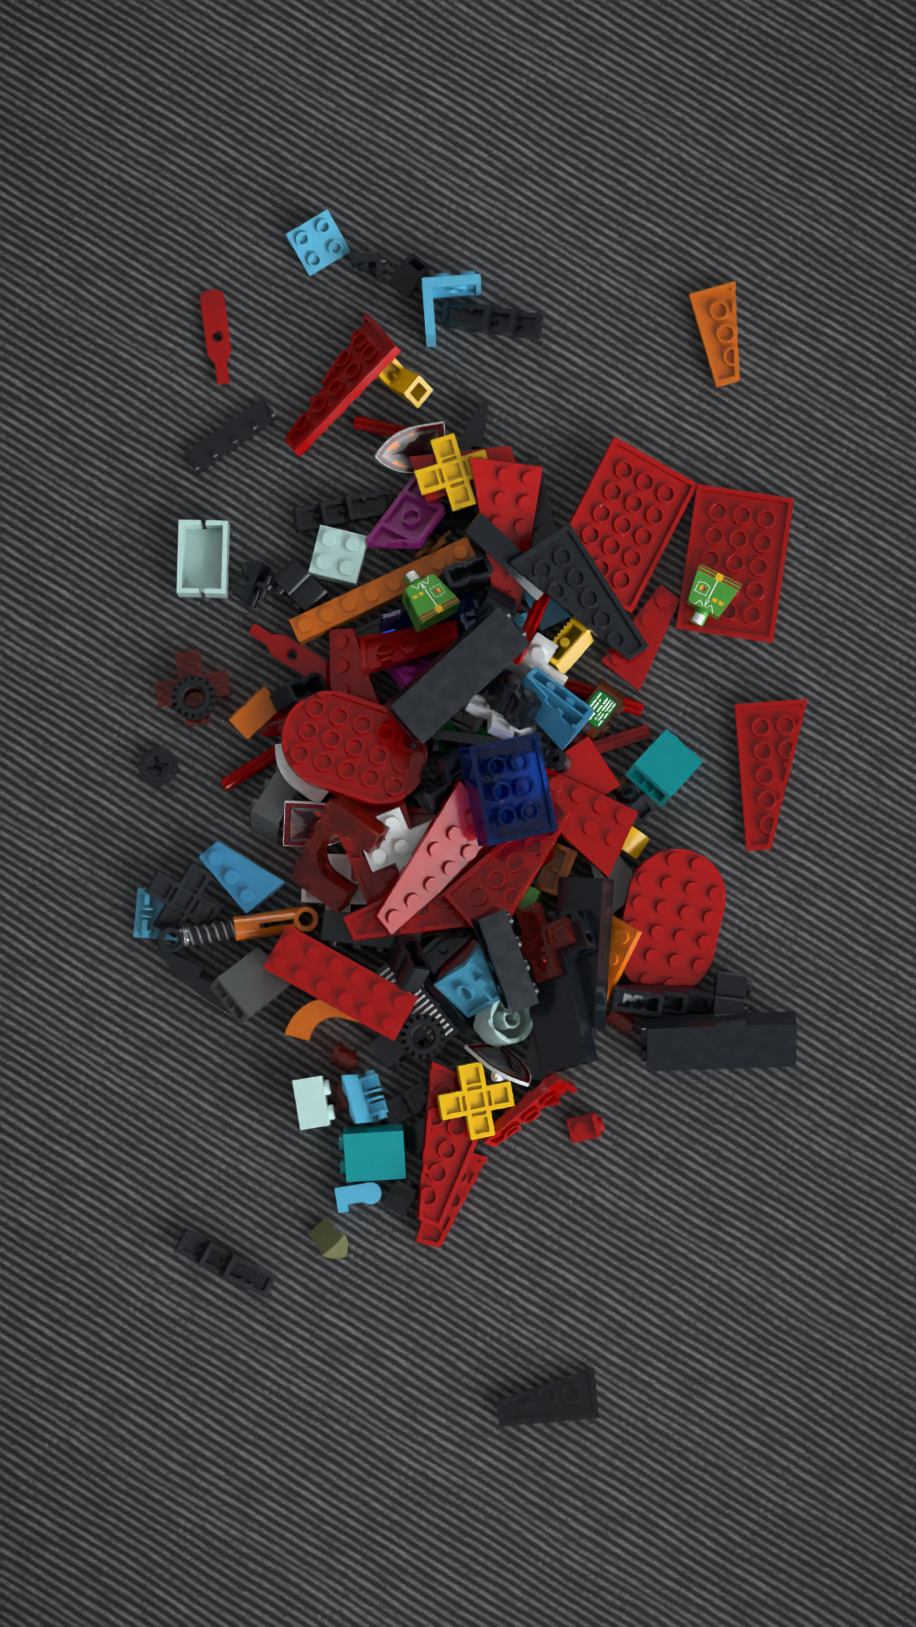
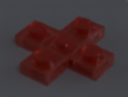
M199 650L175 654L179 678L154 682L159 708L172 706L171 691L174 689L173 686L179 682V679H184L187 675H199L207 679L213 686L217 698L232 695L228 671L203 674ZM190 689L186 692L184 701L189 707H197L203 701V694L198 689ZM210 715L205 716V719L186 720L187 727L212 723Z
M538 902L517 910L516 914L522 931V935L518 936L522 944L520 951L522 957L531 962L536 982H543L562 974L555 950L576 942L570 918L564 917L547 924L542 904Z

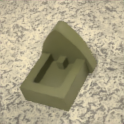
M327 1217L308 1233L321 1249L320 1253L324 1257L335 1259L347 1255L348 1240L343 1232H339Z

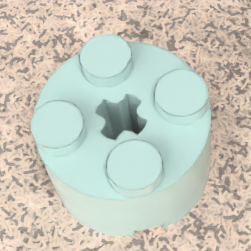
M499 1000L476 1013L473 1028L482 1040L491 1046L500 1047L518 1043L526 1039L531 1032L533 1022L529 1014L530 1008L528 1007L514 1014L504 1012Z

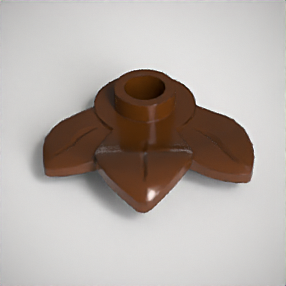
M449 530L436 541L429 537L420 549H416L417 553L412 558L417 559L422 555L426 556L437 551L438 548L446 543L447 540L445 538L452 531Z

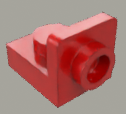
M595 1112L566 1119L572 1144L602 1137L600 1131L605 1130L602 1117H596Z

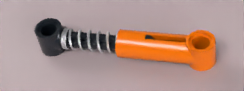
M301 905L295 908L232 917V921L229 920L228 923L220 922L216 925L211 923L210 926L203 924L202 927H197L195 925L190 929L188 927L181 928V926H166L159 931L157 941L163 950L175 952L184 948V946L190 945V943L192 945H195L197 942L203 944L204 941L211 943L212 940L216 939L220 942L223 938L229 940V937H235V941L281 935L287 924L299 931H311L317 926L318 915L314 909ZM303 912H309L311 916L310 922L306 925L299 923V916ZM292 920V922L269 925V922ZM167 933H175L177 941L171 946L165 945L164 936Z

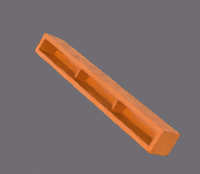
M462 538L290 619L289 622L302 646L328 634L329 629L343 627L402 599L404 590L408 587L403 577L410 571L415 570L421 579L431 574L439 577L448 565L458 562L465 563L476 555L468 538Z

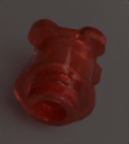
M613 1010L606 1019V1024L610 1023L617 1028L619 1034L622 1031L628 1033L636 1022L632 1019L635 1014L631 1015L628 1012Z
M339 1042L328 1064H336L344 1068V1072H347L348 1069L354 1070L360 1058L356 1055L358 1050L352 1051L344 1047V1043Z
M342 1084L335 1085V1091L331 1092V1095H334L337 1106L333 1108L334 1112L348 1109L350 1106L347 1096L343 1092Z

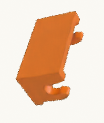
M262 686L228 718V721L247 740L277 712L270 698L271 693L265 686Z
M555 843L553 846L555 857L542 867L534 888L557 898L559 877H568L578 851Z

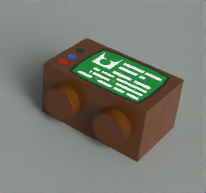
M604 679L599 681L584 701L595 711L582 731L593 739L598 734L602 736L611 725L608 722L613 715L617 717L625 707L623 704L625 695Z

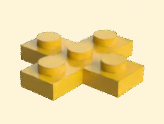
M454 433L430 440L437 464L414 471L421 496L445 489L452 512L476 505L469 482L473 480L469 456L488 459L485 449L461 457Z
M479 1061L457 1065L460 1090L436 1095L440 1119L448 1120L465 1116L469 1140L494 1136L495 1131L491 1111L515 1106L511 1082L504 1081L486 1085L483 1064Z

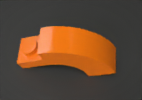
M317 999L303 1006L293 1016L287 1026L285 1035L310 1041L314 1028L327 1018L339 1017L355 1022L359 1021Z

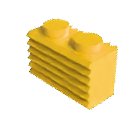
M571 618L570 622H567V626L560 630L561 633H557V637H554V640H552L553 643L558 645V648L548 664L564 675L594 641L590 631L574 618Z

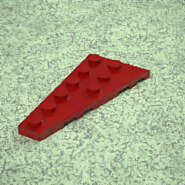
M367 312L362 317L364 323L359 331L354 330L350 336L352 342L347 350L339 353L321 383L324 386L319 394H313L309 401L311 403L310 408L306 414L299 416L285 438L286 443L299 457L311 447L314 441L328 429L339 415L343 414L345 409L361 395L364 389L401 352Z
M511 751L510 762L522 755ZM503 754L500 755L493 770L497 775L507 765L504 763L505 755ZM537 763L541 775V795L536 810L555 794L572 813L560 835L608 879L638 811Z
M554 794L448 888L443 895L472 928L471 918L495 908L505 909L512 917L572 813Z
M430 1061L417 1219L441 1229L478 1139L469 1140L465 1116L448 1120L440 1119L436 1095L459 1091V1080L457 1072Z

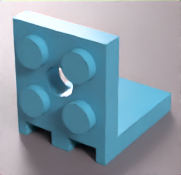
M464 271L460 273L461 275L451 276L450 273L436 274V277L422 278L426 347L436 346L433 299L480 296V274H475L474 271Z
M479 942L464 963L437 978L433 984L468 1018L500 1000Z

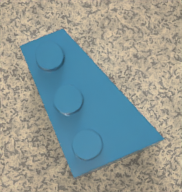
M535 666L526 675L522 685L525 689L536 693L537 698L542 703L534 720L563 751L583 729L595 710Z
M218 841L199 856L201 861L247 915L252 913L286 884L281 879Z

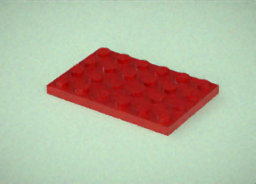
M612 437L569 523L626 612L632 613L697 487V483L617 437Z
M697 484L675 629L773 643L794 498ZM700 564L742 584L738 593L720 617L716 620L708 616L703 627H699L689 621L695 609L687 605L695 574Z

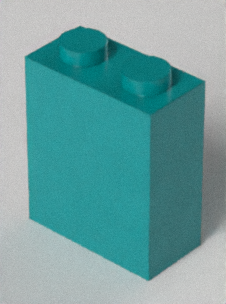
M666 729L632 765L625 776L662 808L703 761L696 753L686 747L677 736Z
M403 1124L343 1127V1135H339V1151L344 1150L345 1159H340L341 1174H346V1182L406 1179Z

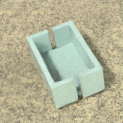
M179 520L177 594L179 597L201 598V593H204L206 598H228L230 525L228 521L206 520L207 529H203L201 520Z

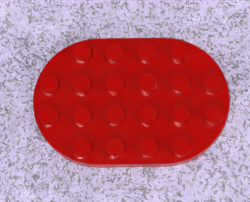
M321 691L304 700L302 699L292 708L284 722L281 745L284 758L290 769L301 780L312 786L361 803L382 806L403 800L418 787L419 781L422 780L419 775L424 771L421 768L427 764L425 761L428 758L427 744L418 743L416 750H412V739L384 706L344 692Z
M683 848L661 850L643 861L630 879L621 920L642 932L624 969L625 975L635 985L693 987L705 976L711 966L725 909L726 892L723 879L717 868L699 853Z

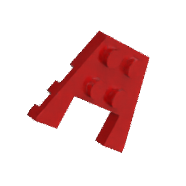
M361 830L338 831L339 839L342 842L367 904L383 899L400 876L396 863L372 872L368 860L362 852Z

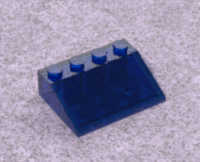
M538 732L459 748L478 846H492L558 830Z

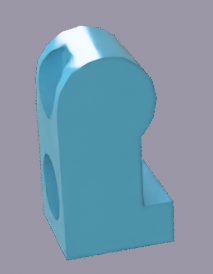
M375 1182L334 1188L338 1213L348 1212V1204L360 1202L374 1204L382 1196L381 1187Z

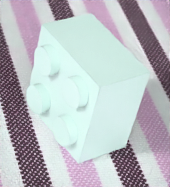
M320 525L308 571L309 574L314 578L357 588L367 551L365 539L368 536Z
M324 1076L293 1080L300 1130L332 1125L331 1120L336 1119L334 1105H329L327 1095L332 1094L330 1081L325 1080Z

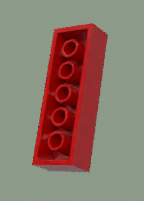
M288 924L263 966L267 971L392 1041L396 1039L418 999L417 996L410 992L402 991L392 982Z

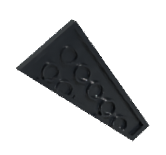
M570 523L508 563L626 661L633 659L649 648Z

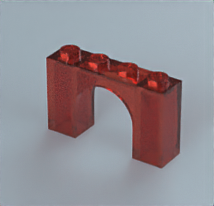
M343 794L335 799L331 798L323 808L325 813L314 825L313 831L315 833L303 846V851L305 852L293 865L292 870H294V873L290 878L294 883L337 913L349 906L358 886L337 872L331 865L327 854L330 838L334 835L342 836L369 854L380 848L390 829L389 826Z

